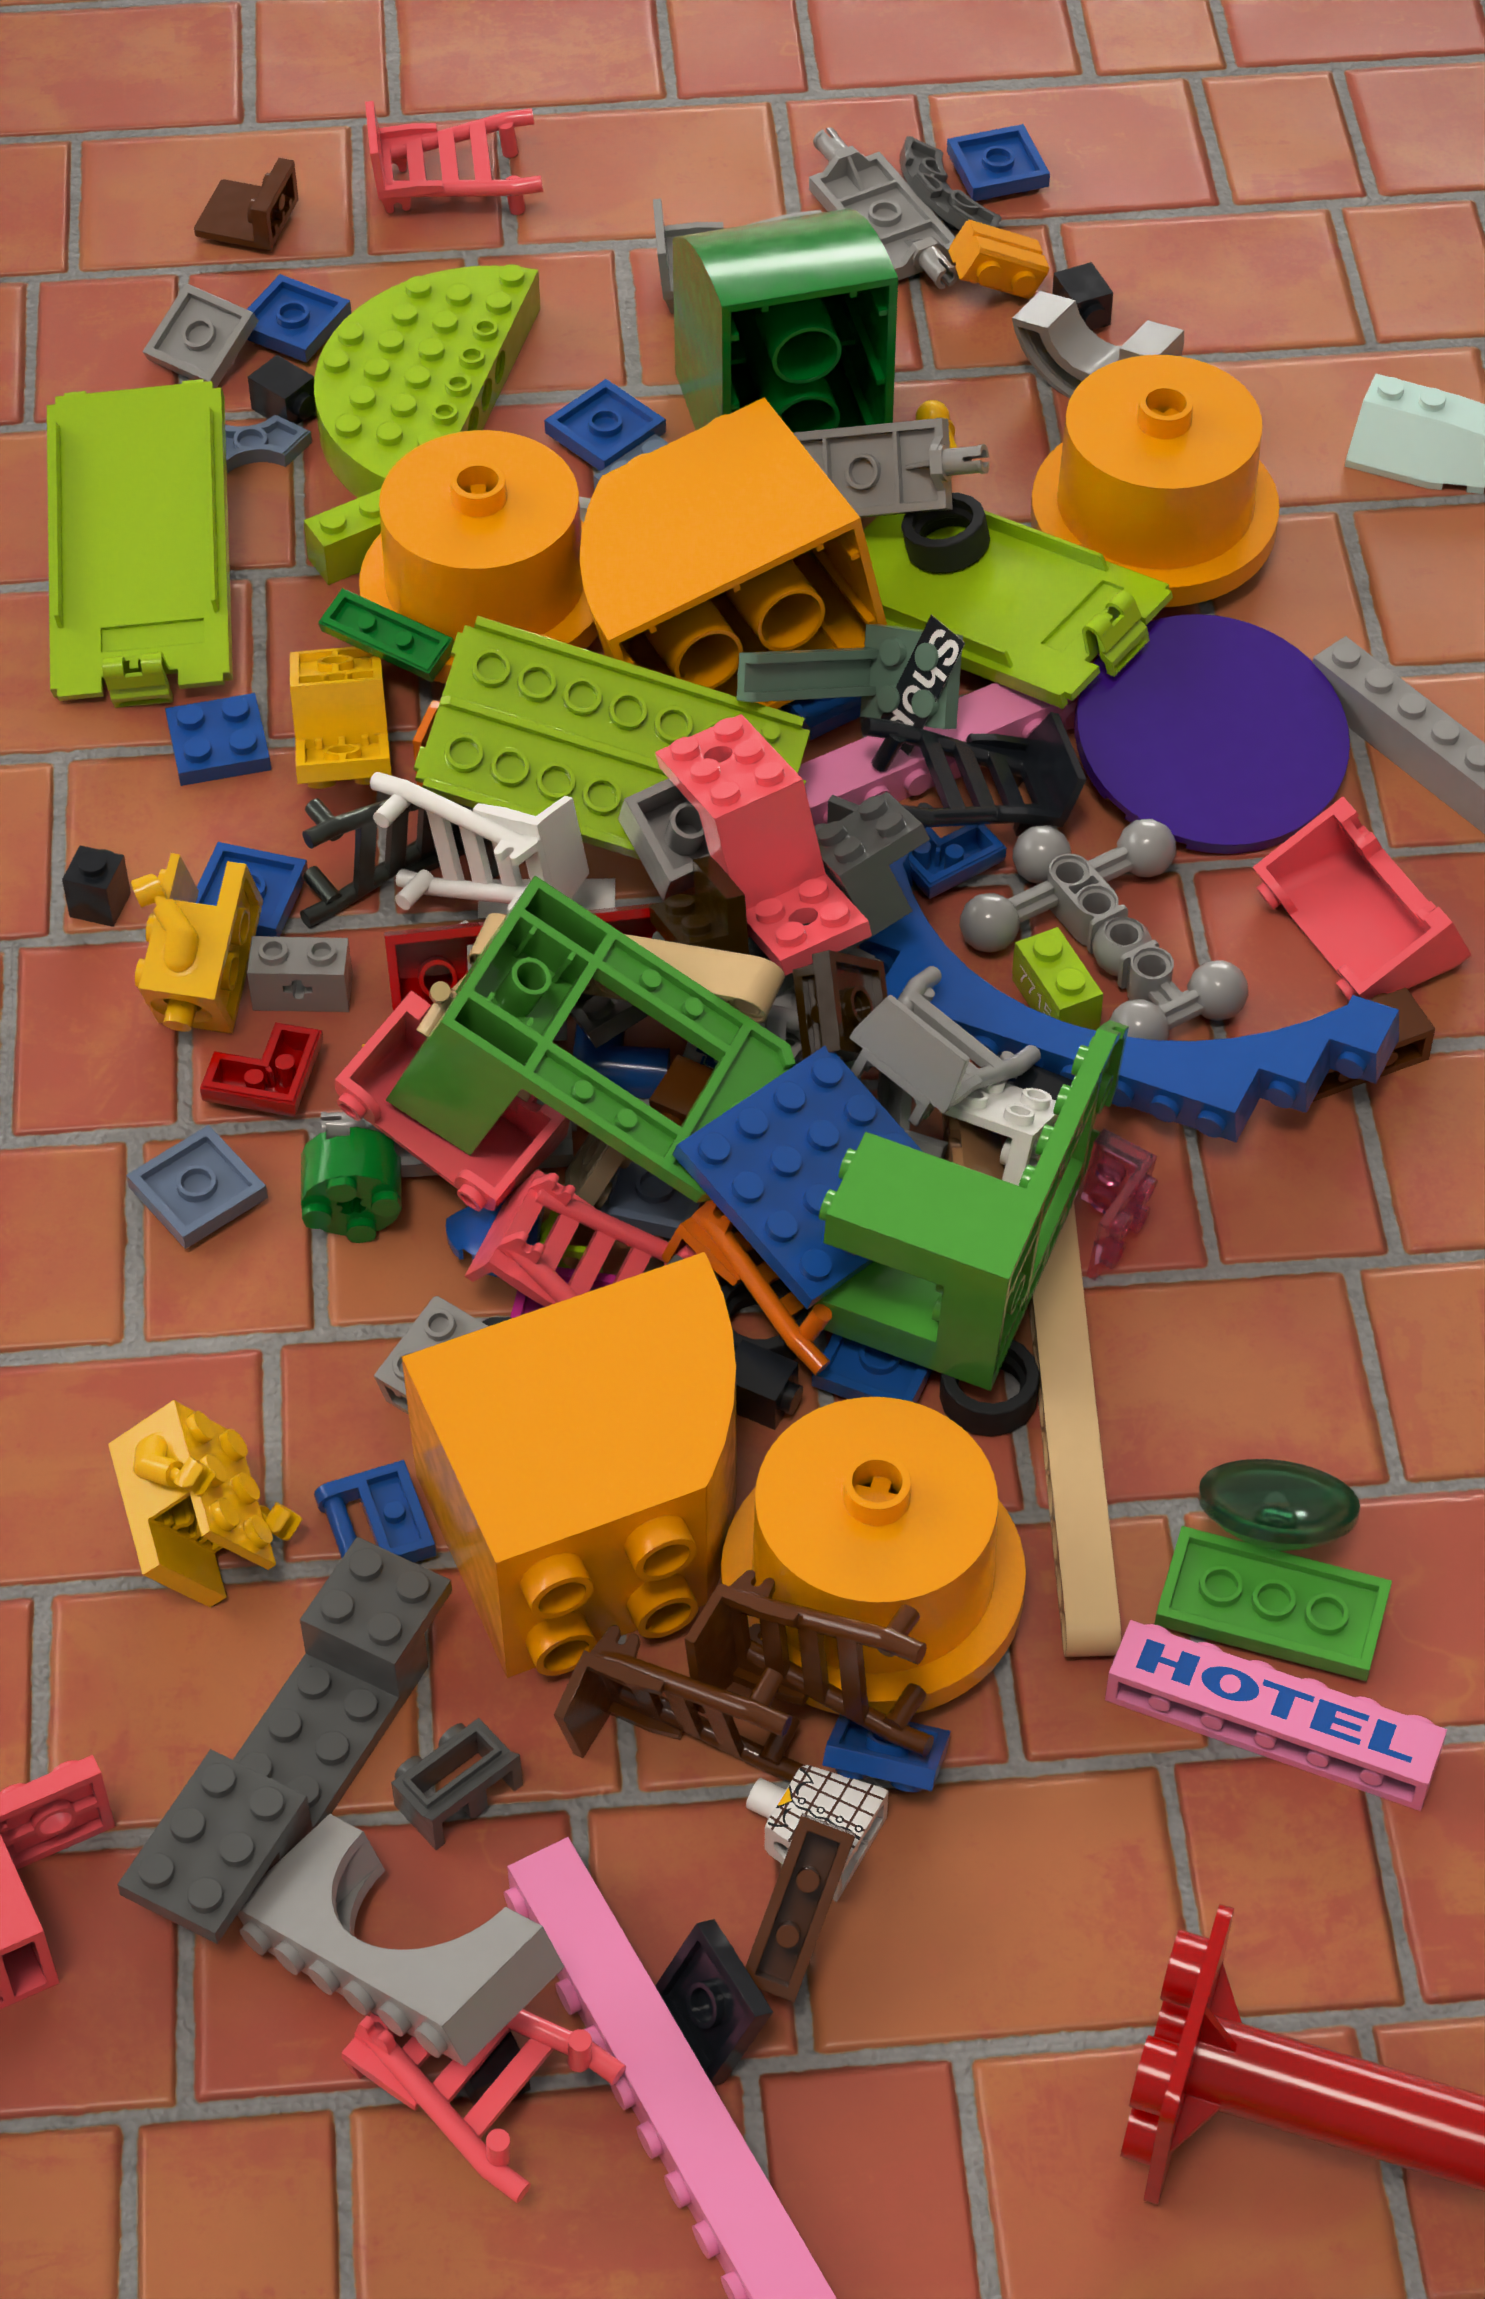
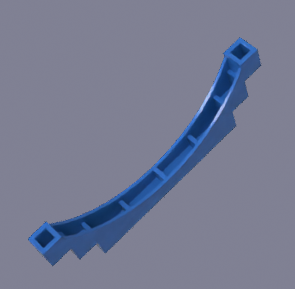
M909 854L890 864L889 867L912 912L859 945L861 950L874 955L875 958L884 962L887 995L891 994L898 999L911 978L925 968L935 966L940 970L942 979L932 988L935 996L930 1003L998 1057H1000L1003 1051L1017 1054L1026 1046L1034 1045L1041 1053V1058L1035 1064L1036 1066L1073 1080L1075 1075L1071 1074V1070L1078 1049L1081 1045L1089 1046L1096 1030L1072 1025L1029 1008L997 990L970 970L944 944L924 916L911 890L913 881ZM1352 995L1348 1005L1312 1020L1264 1033L1200 1041L1149 1040L1127 1037L1118 1086L1112 1104L1119 1107L1128 1106L1152 1114L1161 1121L1176 1122L1197 1129L1204 1135L1212 1138L1221 1137L1237 1142L1260 1098L1268 1100L1280 1108H1292L1307 1113L1329 1069L1338 1071L1348 1078H1360L1376 1084L1399 1041V1009Z

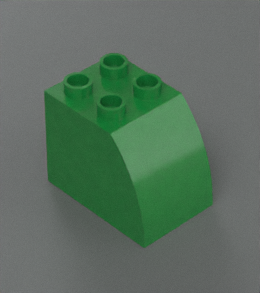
M848 208L683 235L672 239L675 373L695 430L706 426L713 419L721 415L731 414L764 397L793 433L893 423L898 276L878 234L863 215L856 210Z

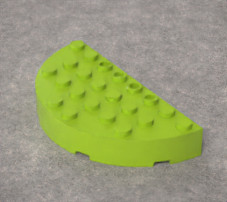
M515 264L505 266H470L438 271L423 276H414L372 297L354 310L336 328L325 344L317 362L314 376V397L320 444L324 456L335 476L353 495L359 498L381 489L392 467L403 456L425 442L448 434L483 430L540 311L538 269L524 268Z

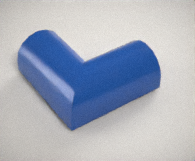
M986 825L964 826L942 838L931 827H926L925 830L930 840L908 853L912 881L931 899L1003 862L1006 857L1007 848Z
M576 1023L572 1054L574 1057L637 1098H650L670 1067V1048L623 1046L625 1031L595 1048Z

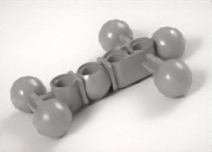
M1141 819L1130 823L1123 829L1116 848L1089 861L1082 856L1072 854L1066 836L1057 829L1047 825L1030 827L1018 836L1012 849V859L1018 874L1029 882L1038 885L1009 899L996 893L979 894L965 904L960 915L959 926L965 942L982 952H996L1005 949L1014 941L1019 931L1020 923L1050 909L1073 937L1082 945L1087 946V950L1091 954H1094L1098 966L1109 974L1118 976L1117 985L1121 989H1127V997L1130 1001H1126L1118 1006L1110 1017L1111 1021L1129 1026L1127 1037L1167 1040L1170 1029L1199 1015L1210 1020L1219 1021L1234 1017L1242 1010L1249 996L1248 983L1243 972L1232 963L1224 960L1203 963L1193 972L1187 984V990L1181 992L1172 982L1174 960L1171 954L1165 949L1159 948V943L1156 940H1152L1147 927L1136 919L1128 917V908L1125 905L1118 904V896L1107 883L1108 881L1127 872L1139 877L1158 876L1171 866L1176 855V842L1171 830L1163 823L1154 819Z

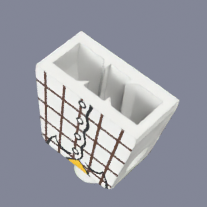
M805 1765L799 1768L787 1789L759 1778L750 1791L746 1808L768 1818L765 1825V1850L781 1864L784 1863L802 1813L856 1833L832 1899L837 1902L887 1819L888 1790Z

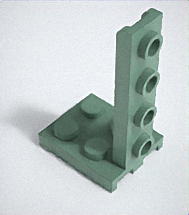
M866 624L865 647L739 653L737 700L744 702H768L861 696L860 717L880 719L883 712H893L899 705L900 696L896 686L923 630L883 624ZM955 634L963 640V635ZM931 643L920 644L915 651V662L918 668L923 671H930L936 667L939 657L936 647ZM962 651L937 702H935L933 694L925 689L918 690L912 697L913 712L920 718L929 717L925 724L926 727L939 729L957 728Z

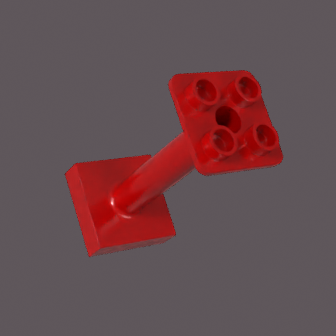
M1219 1904L1210 1938L1178 1930L1160 1996V2000H1163L1155 2033L1154 2036H1147L1129 2103V2107H1132L1120 2154V2157L1150 2166L1144 2201L1156 2205L1159 2204L1174 2150L1217 2112L1485 2192V2095L1243 2024L1223 1965L1234 1908Z

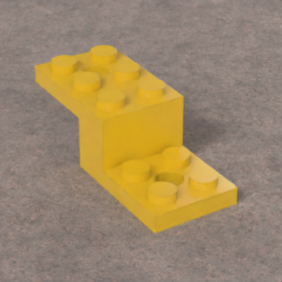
M357 647L290 652V694L295 732L297 784L307 783L309 788L322 789L334 786L336 781L354 779L356 784L368 785L375 772L392 776L381 658Z

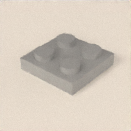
M186 283L144 348L143 353L149 361L192 380L204 379V381H212L214 388H217L259 320L253 312Z

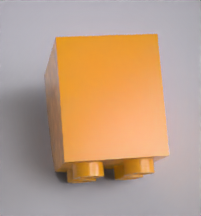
M765 397L731 414L721 415L713 419L706 426L650 453L634 457L627 464L602 475L598 481L587 508L581 533L580 568L583 589L605 656L737 697L739 653L865 647L866 624L887 625L861 518ZM794 700L756 703L778 709Z
M705 1252L402 1356L416 1477L507 1678L536 1668L540 1674L546 1676L561 1675L574 1670L583 1651L591 1652L612 1625L619 1627L621 1636L638 1630L639 1634L643 1637L660 1638L679 1631L693 1620L698 1612V1608L707 1603L719 1581L723 1546L728 1529L735 1516L737 1490L736 1362L733 1330L723 1292Z

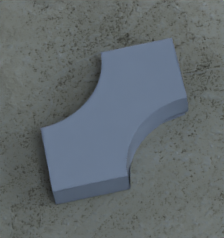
M274 415L262 423L250 426H230L225 424L227 473L242 465L256 462H269L286 467L312 443L311 431L278 415Z

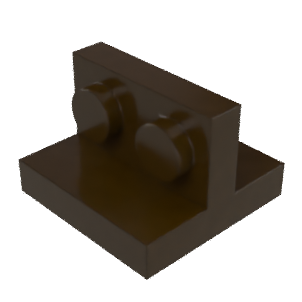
M711 856L693 859L695 895L676 894L668 897L664 902L649 905L650 921L665 941L749 955L745 894Z
M831 950L812 954L813 965L793 969L803 1060L823 1046H826L829 1053L835 1052L844 1063L856 1060L863 1048L849 1037L853 1030L888 996L884 962Z

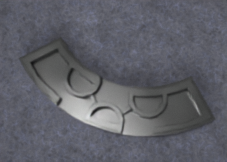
M907 136L900 152L899 162L904 178L915 194L937 215L959 230L968 220L998 228L1002 219L1000 215L981 206L961 190H952L946 183L948 175L943 168V152L911 136Z

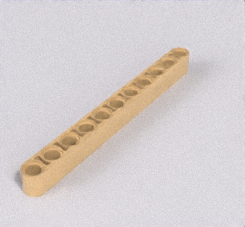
M1073 1202L1028 1306L1033 1356L1040 1372L1037 1396L1063 1652L1065 1657L1114 1656L1117 1654L1121 1644V1623Z

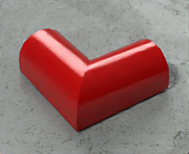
M275 1022L262 1059L214 1051L200 1087L202 1100L296 1117L322 1046V1030Z

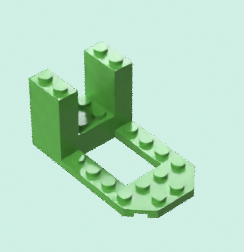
M534 876L455 991L457 993L455 998L412 1058L386 1098V1101L468 1155H471L520 1090L524 1089L697 1203L710 1201L711 1198L672 1155L677 1144L792 1068L796 1062L789 1043L545 881ZM591 978L719 1061L681 1126L552 1042Z
M1109 1020L1097 1029L1088 1047L1084 1045L1079 1047L1071 1070V1074L1075 1075L1071 1086L1063 1084L1054 1106L1053 1114L1059 1115L1054 1126L1045 1124L1035 1151V1154L1041 1155L1036 1167L1027 1164L1019 1186L865 1132L857 1150L851 1148L847 1150L838 1175L843 1180L837 1191L829 1189L820 1208L819 1219L825 1221L823 1243L874 1262L814 1304H823L832 1311V1318L823 1330L991 1391L1096 1152L1102 1132L1094 1130L1093 1126L1097 1114L1102 1112L1104 1105L1110 1107L1118 1086L1129 1026Z

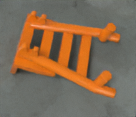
M712 1200L707 1201L690 1218L680 1223L664 1250L662 1259L668 1264L673 1256L686 1244L697 1254L705 1252L712 1269L732 1286L737 1285L741 1281L744 1283L789 1349L815 1376L818 1375L829 1365L830 1360L813 1342L831 1320L832 1311L823 1304H817L799 1327L793 1317L806 1308L792 1292L779 1299L770 1284L779 1279L777 1274L765 1261L758 1266L755 1265L747 1253L753 1248L739 1231L733 1233L731 1231L733 1228L731 1221Z

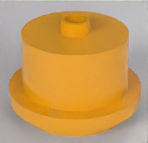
M1136 356L1113 362L1096 370L1074 390L1067 406L1063 442L1050 452L1037 471L1031 499V527L1101 553L1105 561L1169 584L1173 598L1164 608L1201 603L1238 588L1254 576L1268 559L1276 539L1280 509L1276 485L1264 464L1259 460L1263 425L1261 412L1256 400L1243 384L1225 371L1205 362L1181 356Z
M473 430L448 434L425 442L403 456L392 467L383 482L379 497L381 533L368 549L362 562L359 578L361 597L453 638L454 641L457 632L462 633L465 625L474 628L477 616L583 649L591 645L598 636V632L582 584L580 545L584 522L580 516L579 491L574 474L558 454L547 446L525 436L503 431ZM450 656L434 681L446 684L454 657Z
M860 1397L834 1402L806 1414L788 1427L773 1443L766 1454L759 1470L756 1487L746 1497L736 1512L726 1535L721 1561V1583L731 1586L746 1571L753 1570L756 1575L754 1586H760L766 1578L774 1579L775 1592L772 1599L882 1627H887L902 1605H909L915 1608L920 1615V1620L908 1636L927 1645L925 1656L920 1664L917 1665L895 1655L888 1657L880 1653L876 1648L863 1645L868 1705L886 1715L909 1683L917 1684L926 1692V1698L916 1713L943 1705L978 1684L994 1669L1006 1653L1015 1636L1023 1609L1026 1578L1024 1552L1015 1524L1006 1508L998 1499L994 1473L984 1452L975 1440L950 1418L924 1405L896 1398ZM748 1616L749 1628L753 1624H760L759 1618ZM785 1626L789 1661L802 1667L798 1628ZM824 1635L828 1681L842 1690L836 1638ZM810 1697L805 1702L812 1707L839 1714Z

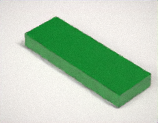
M344 588L341 589L318 622L322 632L431 682L434 681L450 658L455 642L453 638Z

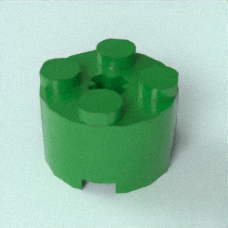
M350 1127V1135L326 1139V1132H323L307 1142L301 1153L302 1220L305 1226L311 1229H321L327 1233L346 1236L348 1240L354 1243H363L374 1240L376 1231L383 1230L396 1221L402 1210L401 1157L394 1150V1141L375 1130Z

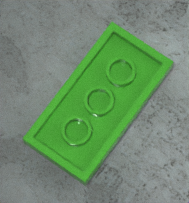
M1182 1526L1154 1624L1367 1681L1392 1580Z

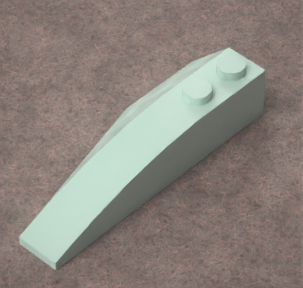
M1376 373L1361 406L1346 457L1345 467L1426 489L1442 490L1443 484L1466 486V493L1483 494L1485 488V404L1460 395L1441 391L1437 388H1430Z

